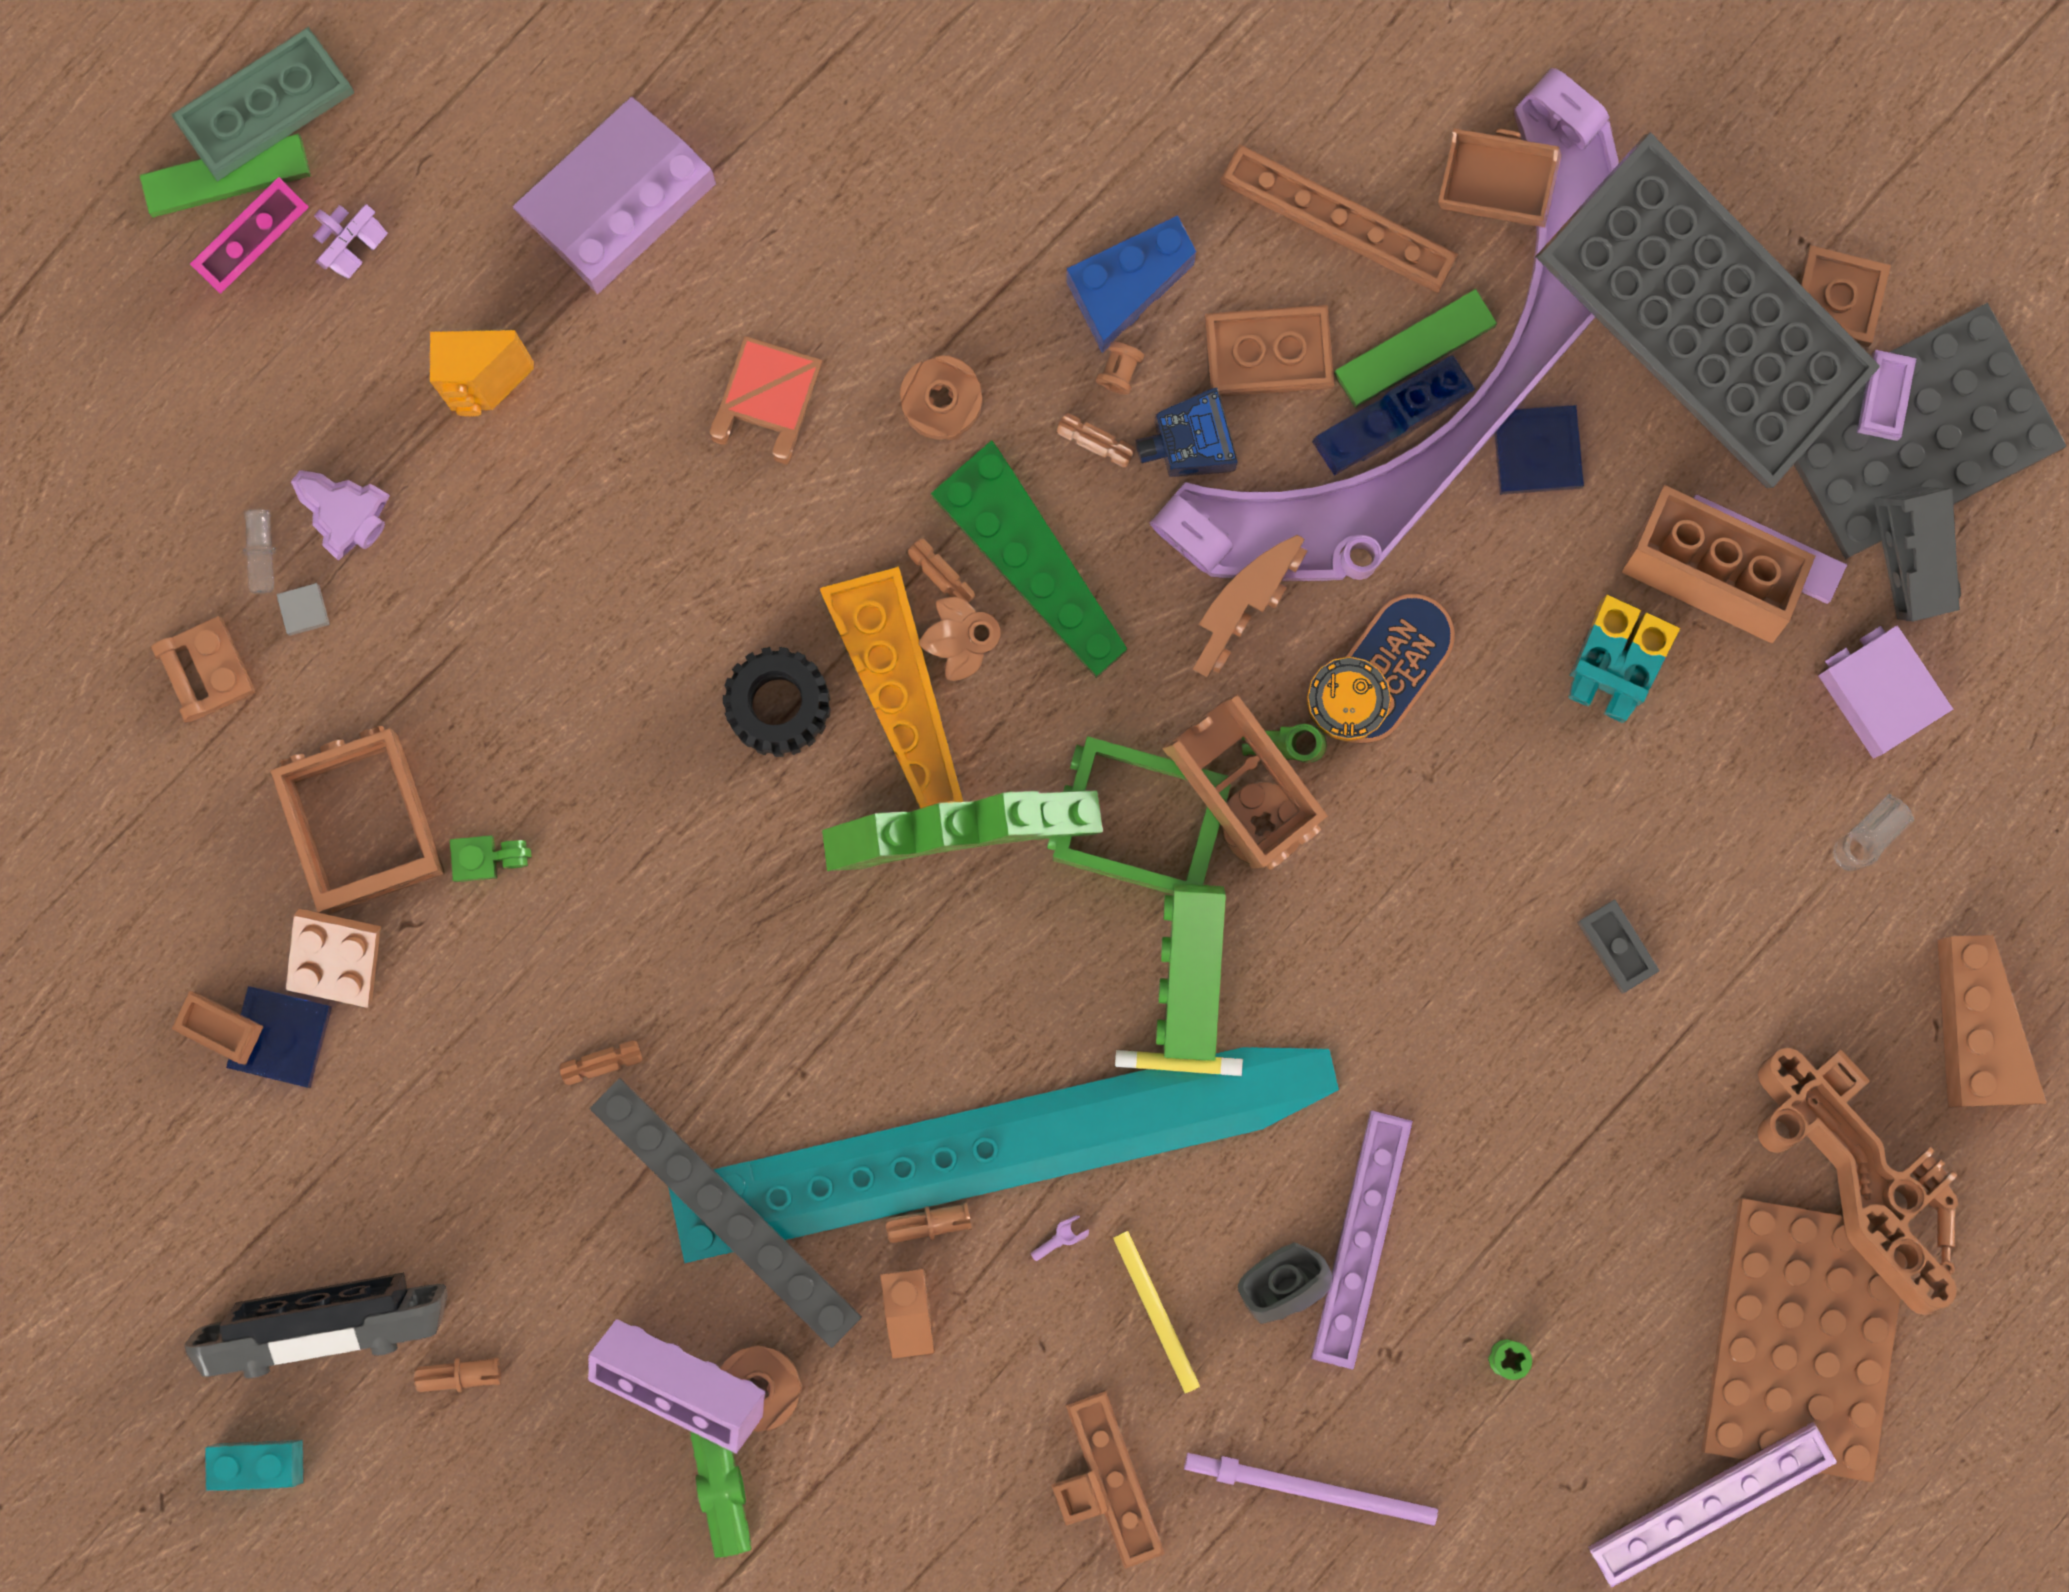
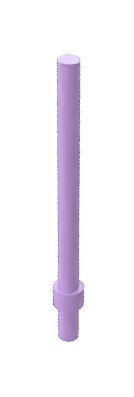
M1191 1453L1186 1455L1184 1470L1215 1476L1217 1482L1234 1485V1482L1237 1481L1433 1526L1436 1524L1437 1508L1238 1464V1459L1221 1456L1220 1460Z

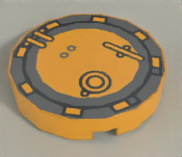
M1345 657L1334 659L1318 670L1310 682L1306 700L1310 717L1325 734L1331 738L1352 741L1364 739L1380 727L1388 715L1391 695L1389 684L1377 667L1363 659Z

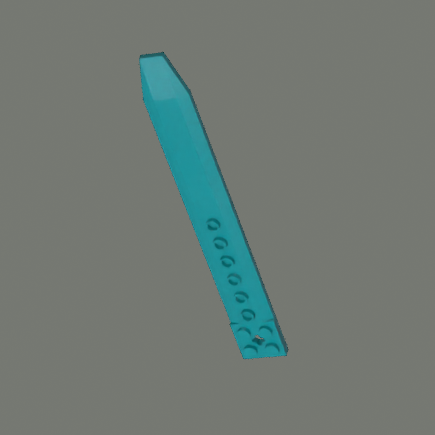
M1241 1047L1216 1053V1057L1243 1059L1242 1076L1146 1069L713 1170L784 1240L922 1209L927 1206H935L1262 1130L1338 1091L1339 1087L1329 1049ZM668 1187L684 1263L734 1252Z

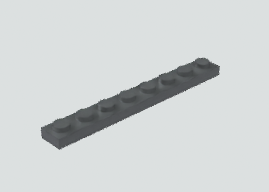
M621 1078L589 1108L831 1348L862 1318L796 1250Z

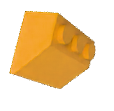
M515 330L430 332V383L452 411H456L457 415L473 417L481 415V410H493L534 370V361Z

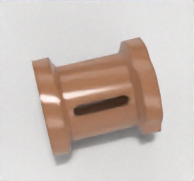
M1113 341L1108 347L1111 353L1104 371L1097 375L1095 381L1115 393L1130 394L1132 388L1129 385L1137 363H1142L1144 354L1132 346Z

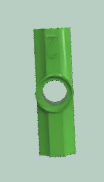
M690 1431L694 1458L696 1459L698 1474L696 1475L697 1493L701 1510L707 1515L715 1558L751 1551L749 1527L743 1506L746 1504L744 1483L739 1466H735L733 1452Z

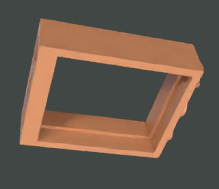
M384 726L364 730L359 733L361 739L345 744L344 740H336L324 744L320 747L321 753L305 758L304 754L290 756V758L280 761L281 767L270 770L317 913L330 915L445 874L399 736L390 728L385 730ZM387 751L423 858L331 890L295 783Z

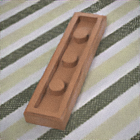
M1106 1390L1067 1404L1066 1407L1089 1471L1094 1470L1108 1511L1105 1512V1516L1124 1568L1126 1569L1164 1555L1162 1544Z

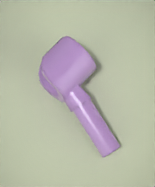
M1073 1216L1060 1222L1056 1229L1057 1234L1031 1252L1033 1259L1038 1261L1063 1244L1072 1245L1085 1239L1089 1234V1230L1077 1236L1071 1230L1072 1222L1079 1219L1080 1216Z

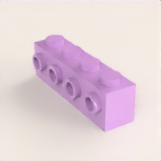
M616 1319L589 1354L588 1381L736 1454L763 1417L765 1391L759 1389L748 1380H741L722 1371L714 1363L704 1362L685 1353L677 1345L667 1344L648 1335L638 1326H630Z

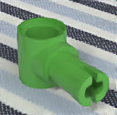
M1312 725L1282 726L1280 731L1265 730L1286 760L1313 763L1321 759L1326 752L1327 741L1325 735ZM1311 732L1316 738V748L1308 755H1301L1296 749L1297 738L1303 733ZM1242 744L1243 756L1256 755L1248 744Z

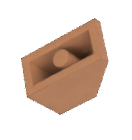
M925 1268L882 1273L880 1277L892 1359L935 1353Z

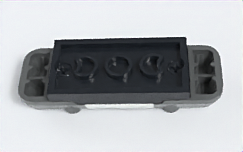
M403 1272L236 1302L222 1322L200 1327L192 1333L185 1343L186 1355L203 1377L243 1371L245 1378H256L270 1372L269 1366L367 1348H371L372 1355L388 1354L398 1349L397 1343L428 1338L437 1333L443 1320L448 1296L446 1285L430 1284L406 1288Z

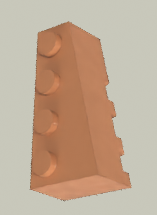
M1994 935L1950 936L1939 939L1938 955L1948 1108L2047 1104Z

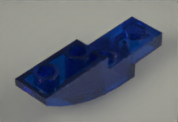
M1451 355L1388 391L1380 400L1320 433L1312 442L1335 476L1361 460L1364 462L1418 429L1473 392L1475 387L1454 355Z

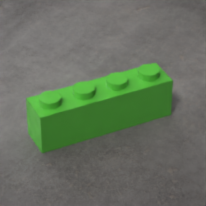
M1173 883V895H1165L1163 920L1171 921L1170 937H1162L1161 962H1169L1168 978H1160L1158 1003L1166 1004L1165 1020L1157 1019L1156 1045H1164V1058L1215 1061L1226 899L1224 886Z

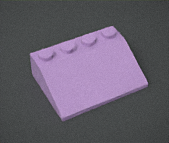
M631 96L525 194L513 208L599 294L716 185L712 169L680 137Z

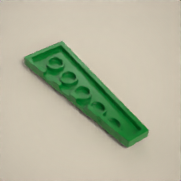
M992 440L931 493V497L1095 678H1098L1127 652L1126 645Z

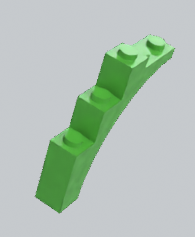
M1038 791L1006 792L971 802L937 803L911 812L875 813L822 830L827 871L865 869L908 858L954 850L1038 839L1094 835L1103 832L1098 791L1038 793Z

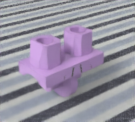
M367 204L359 210L344 229L339 224L349 213L340 205L330 216L320 209L314 215L322 224L313 235L316 240L323 244L331 233L337 236L315 261L324 270L330 267L334 272L349 279L363 263L346 248L349 242L356 236L373 251L388 234L373 217L375 211Z

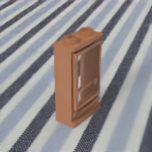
M1238 694L1226 698L1162 748L1167 756L1172 758L1248 860L1249 866L1252 869L1264 868L1266 866L1271 870L1278 866L1289 856L1286 849L1297 841L1302 845L1315 837L1321 831L1318 824L1328 817ZM1243 737L1256 755L1246 758L1243 766L1214 787L1201 769ZM1261 761L1298 812L1256 844L1220 796L1219 792L1247 770L1255 769L1257 762Z

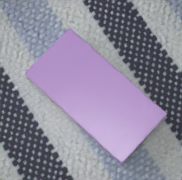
M1875 350L1872 353V358L1880 365V368L1866 382L1857 433L1898 441L1902 436L1916 358Z

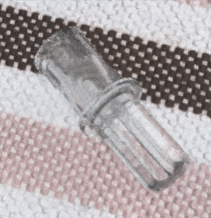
M263 509L248 510L244 512L247 547L243 548L242 551L244 555H247L249 590L252 593L265 594L272 592L274 589L272 555L277 552L276 547L272 546L271 511Z

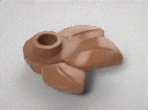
M958 597L943 598L936 601V609L941 621L936 622L924 632L919 640V645L933 655L947 658L945 677L947 680L957 681L965 679L979 670L984 653L991 651L998 644L1001 629L998 621L992 615L985 612H976L966 600ZM978 625H984L987 629V637L982 641H978L973 634L975 627Z

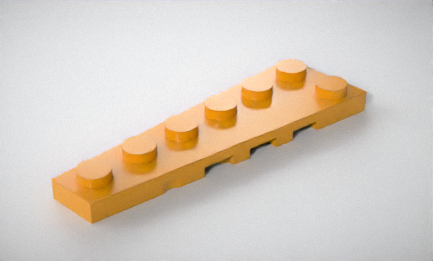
M899 567L820 588L824 602L920 809L937 803L964 802L923 652L919 645L918 634Z

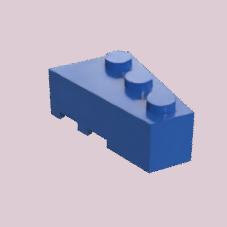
M1178 215L1067 268L1066 282L1102 353L1109 347L1111 342L1128 326L1130 327L1138 320L1139 316L1156 299L1158 300L1194 265L1196 250Z

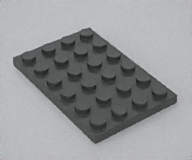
M1988 303L1889 352L1916 358L1902 436L1898 441L1857 433L1866 388L1865 383L1794 464L1845 560L1882 541L1874 504L1875 497L1920 486L1952 488L1954 505L2067 447Z

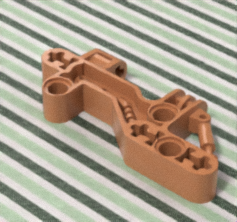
M1784 1048L1775 1052L1762 1063L1758 1072L1759 1082L1779 1105L1759 1125L1757 1133L1762 1146L1768 1151L1780 1153L1788 1150L1808 1136L1837 1170L1845 1231L1850 1243L1915 1313L1929 1315L1952 1304L1956 1298L1957 1289L1954 1280L1950 1276L1955 1271V1266L1950 1262V1249L1955 1248V1208L1958 1206V1198L1949 1187V1184L1957 1177V1174L1954 1171L1947 1174L1942 1167L1945 1163L1942 1159L1935 1161L1931 1155L1935 1150L1931 1146L1915 1157L1900 1172L1894 1171L1888 1166L1883 1143L1847 1104L1870 1079L1842 1049H1839L1817 1069L1797 1050ZM1781 1066L1787 1070L1784 1077L1778 1072ZM1799 1082L1802 1087L1794 1091L1792 1088ZM1776 1121L1782 1122L1787 1126L1790 1133L1789 1139L1783 1138L1777 1133L1775 1128ZM1911 1173L1917 1178L1916 1180L1910 1177ZM1922 1185H1924L1925 1188L1928 1190L1927 1192H1925V1190H1924V1188L1922 1187ZM1894 1191L1904 1195L1907 1201L1906 1209L1896 1204L1893 1196ZM1927 1204L1937 1210V1247L1942 1248L1940 1264L1908 1228L1909 1221ZM1870 1221L1875 1226L1871 1231L1872 1233H1870L1867 1229V1226H1869ZM1886 1238H1888L1891 1243L1882 1247L1880 1244L1887 1241ZM1895 1250L1900 1251L1906 1257L1907 1269H1903L1896 1264L1894 1260ZM1919 1272L1920 1276L1916 1277L1913 1281L1910 1277ZM1930 1287H1932V1289L1934 1290V1292L1931 1295V1298H1929L1927 1295V1292L1930 1290Z

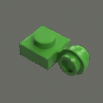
M491 835L450 839L452 877L454 882L496 879V862L502 861L504 869L523 868L528 866V859L532 858L531 849L527 848L526 841L524 840L502 842L501 850L495 852L494 837Z

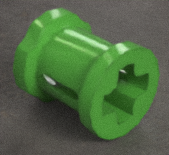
M1505 1339L1498 1341L1491 1348L1488 1361L1494 1373L1506 1379L1517 1380L1523 1378L1532 1367L1531 1352L1520 1342ZM1507 1349L1510 1352L1519 1353V1358L1514 1361L1516 1366L1514 1370L1507 1366H1501V1361L1506 1359L1504 1351Z

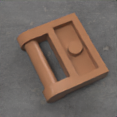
M220 616L174 637L160 640L151 646L155 658L161 659L182 708L179 711L185 723L200 719L256 693L227 627ZM188 649L209 697L197 700L177 656L178 652Z

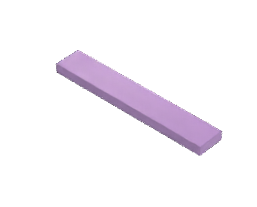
M1370 1111L1332 1268L1333 1281L1326 1294L1311 1356L1313 1360L1354 1370L1412 1126L1411 1120L1375 1111Z
M1812 1422L1592 1544L1588 1548L1612 1588L1834 1465L1837 1461L1817 1426Z

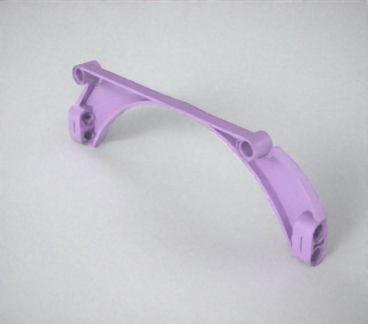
M1551 68L1515 108L1514 112L1522 140L1559 146L1561 152V160L1546 227L1536 226L1535 256L1619 164L1608 121V112L1595 98L1571 78L1555 68ZM1534 256L1533 273L1524 309L1512 339L1497 366L1474 397L1448 423L1418 446L1384 465L1355 477L1313 488L1283 492H1238L1207 488L1185 482L1150 521V525L1193 565L1211 577L1234 578L1261 554L1277 544L1299 535L1305 539L1301 547L1306 549L1307 553L1296 573L1288 569L1282 581L1343 580L1346 575L1357 580L1368 578L1596 317ZM1358 548L1366 550L1371 556V564L1365 567L1355 565L1350 558V552Z

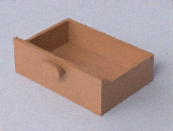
M1454 129L1438 201L1440 208L1545 228L1561 160L1559 146L1520 140L1521 133L1505 129H1497L1495 135Z

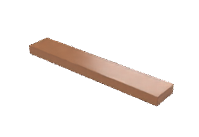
M1240 144L1220 181V184L1436 293H1439L1458 256L1457 253Z

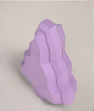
M299 470L292 479L291 483L300 502L313 512L312 525L324 536L322 546L338 561L357 544L363 549H367L382 533L385 522L379 516L390 496L389 494L372 484L361 487L350 480L334 483L323 474Z

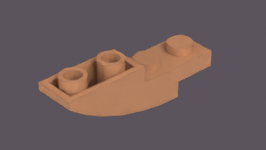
M1296 535L1272 547L1242 569L1222 590L1199 623L1200 626L1213 632L1193 670L1205 677H1209L1212 670L1220 674L1231 654V651L1225 649L1232 634L1240 637L1252 615L1245 612L1248 606L1251 605L1261 612H1264L1267 606L1274 609L1277 607L1287 589L1286 586L1280 584L1288 569L1296 573L1307 553V550L1301 547L1305 540L1304 538Z

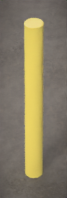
M1126 1231L1113 1237L1184 1392L1188 1393L1200 1387V1384L1129 1232Z

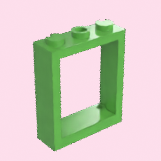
M1087 736L1085 746L1076 745L1070 769L1077 771L1074 785L1069 786L1065 784L1063 792L1086 790L1095 755L1184 780L1187 779L1173 760ZM1201 769L1214 787L1229 777ZM1231 784L1219 792L1225 802L1227 801ZM1206 807L1186 881L1070 849L1072 836L1050 838L1047 849L1054 850L1053 861L1173 895V883L1203 885L1220 823L1210 809Z

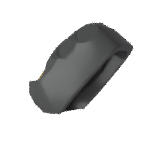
M1294 1242L1276 1250L1246 1272L1238 1283V1292L1249 1312L1260 1324L1283 1320L1288 1315L1305 1310L1328 1293L1333 1281L1332 1272L1326 1260L1319 1253Z

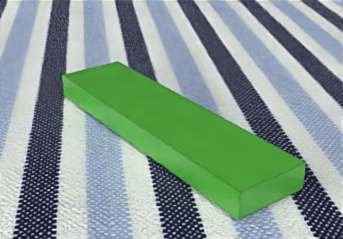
M299 134L285 137L218 181L202 159L142 174L140 179L149 214L154 218L268 188L278 177L287 183L310 177L311 173L302 138Z
M1475 289L1335 370L1334 375L1353 406L1357 408L1495 328L1497 322Z

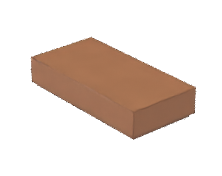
M189 991L172 1030L239 1064L246 1065L264 1026L197 992Z

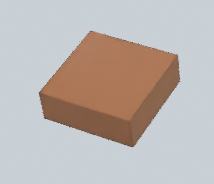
M1094 1470L1052 1484L1066 1526L1108 1511Z

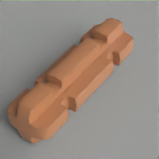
M1065 413L1057 427V433L1070 441L1074 438L1077 440L1076 444L1104 458L1107 456L1111 457V462L1121 467L1128 466L1135 453L1133 445L1123 440L1120 442L1115 441V436L1088 422L1085 425L1080 423L1081 419L1070 413Z
M919 539L907 551L908 556L917 566L920 564L923 566L922 571L944 594L948 593L949 597H958L966 600L968 603L972 602L975 597L974 591L965 582H960V576L939 554H933V548L925 539Z
M629 1041L620 1044L618 1049L610 1047L583 1056L581 1061L578 1062L573 1059L561 1063L559 1067L562 1080L566 1085H572L583 1081V1077L590 1079L621 1069L623 1064L628 1067L640 1063L643 1060L640 1046L637 1041Z

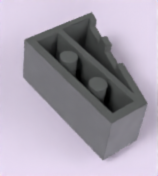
M1920 486L1875 497L1874 504L1897 619L1913 622L1960 610L1959 598L1961 596V587L1957 573L1953 489Z

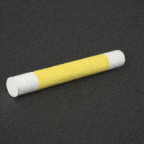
M1116 1050L1115 1067L1242 1076L1243 1059L1215 1057V1061L1164 1058V1053Z

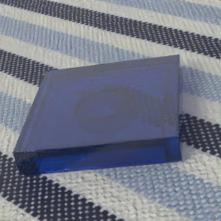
M1577 405L1516 409L1494 433L1500 495L1572 490L1584 487Z
M248 986L240 1015L264 1027L246 1065L228 1059L226 1068L311 1088L332 1006Z

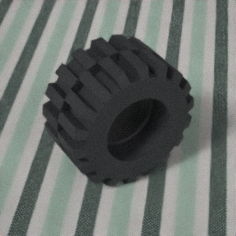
M770 647L761 648L762 653L754 656L753 652L745 656L747 661L742 665L737 663L733 667L732 671L734 674L732 678L727 677L724 685L726 695H723L726 719L742 743L749 748H754L757 753L763 755L771 753L775 757H784V753L791 752L792 755L800 753V748L805 745L810 747L816 742V735L818 733L822 734L826 728L825 721L826 718H829L831 709L829 707L830 695L825 680L818 667L812 661L809 662L805 655L798 651L794 654L785 647H779V651H772ZM773 680L792 682L799 689L802 698L801 707L795 717L780 725H769L760 721L755 715L752 705L754 696L759 688Z

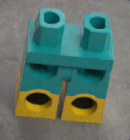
M1606 595L1600 600L1589 632L1569 676L1574 678L1568 698L1579 704L1590 706L1597 689L1609 693L1612 696L1603 714L1624 723L1635 707L1644 703L1649 689L1680 628L1649 613H1645L1639 618L1626 650H1624L1641 610Z

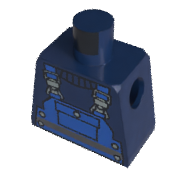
M1217 387L1160 411L1155 415L1157 434L1135 440L1141 464L1164 458L1169 477L1233 472L1236 470L1238 463Z

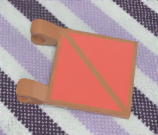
M744 336L721 405L710 429L711 440L721 445L727 444L734 418L780 432L773 448L774 460L781 464H789L823 360Z

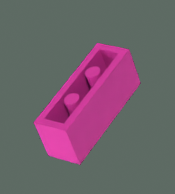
M278 177L190 265L221 294L309 207Z

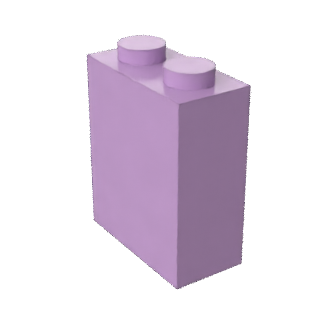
M1898 625L1887 632L1884 631L1882 626L1876 628L1859 639L1864 647L1853 654H1850L1847 648L1843 649L1825 661L1829 669L1818 675L1873 759L1886 753L1953 710Z

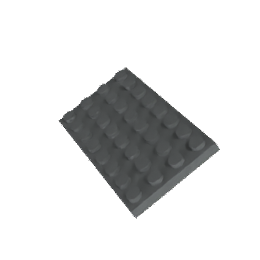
M1651 132L1640 139L1535 256L1766 488H1773L1880 368V365Z

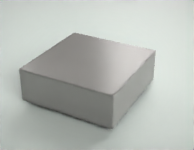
M317 583L276 594L285 629L289 636L330 625L321 589Z

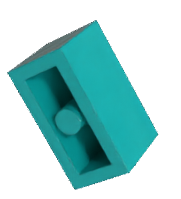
M303 1440L217 1443L205 1447L206 1491L292 1488L304 1483Z

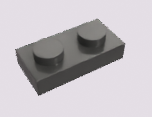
M1615 899L1577 922L1621 994L1660 971Z

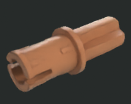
M967 1202L929 1210V1206H927L924 1212L892 1217L886 1220L887 1235L891 1243L930 1236V1240H935L934 1235L966 1229L972 1230Z
M495 1357L494 1359L461 1362L460 1358H455V1362L450 1364L417 1367L414 1372V1384L418 1392L457 1389L458 1393L463 1392V1388L501 1385V1367H498L500 1366L499 1357Z

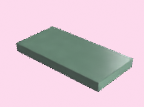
M307 27L174 112L171 116L218 181L355 92L310 28Z

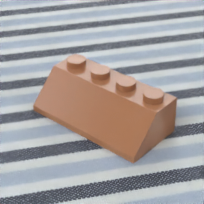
M1664 485L1634 541L1621 573L1765 641L1773 643L1791 620L1816 556Z

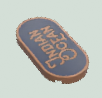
M1406 594L1390 600L1380 609L1346 657L1363 659L1377 667L1387 680L1391 695L1388 715L1380 727L1364 739L1349 742L1360 744L1373 743L1390 736L1448 659L1455 640L1454 626L1448 612L1434 599L1419 594Z

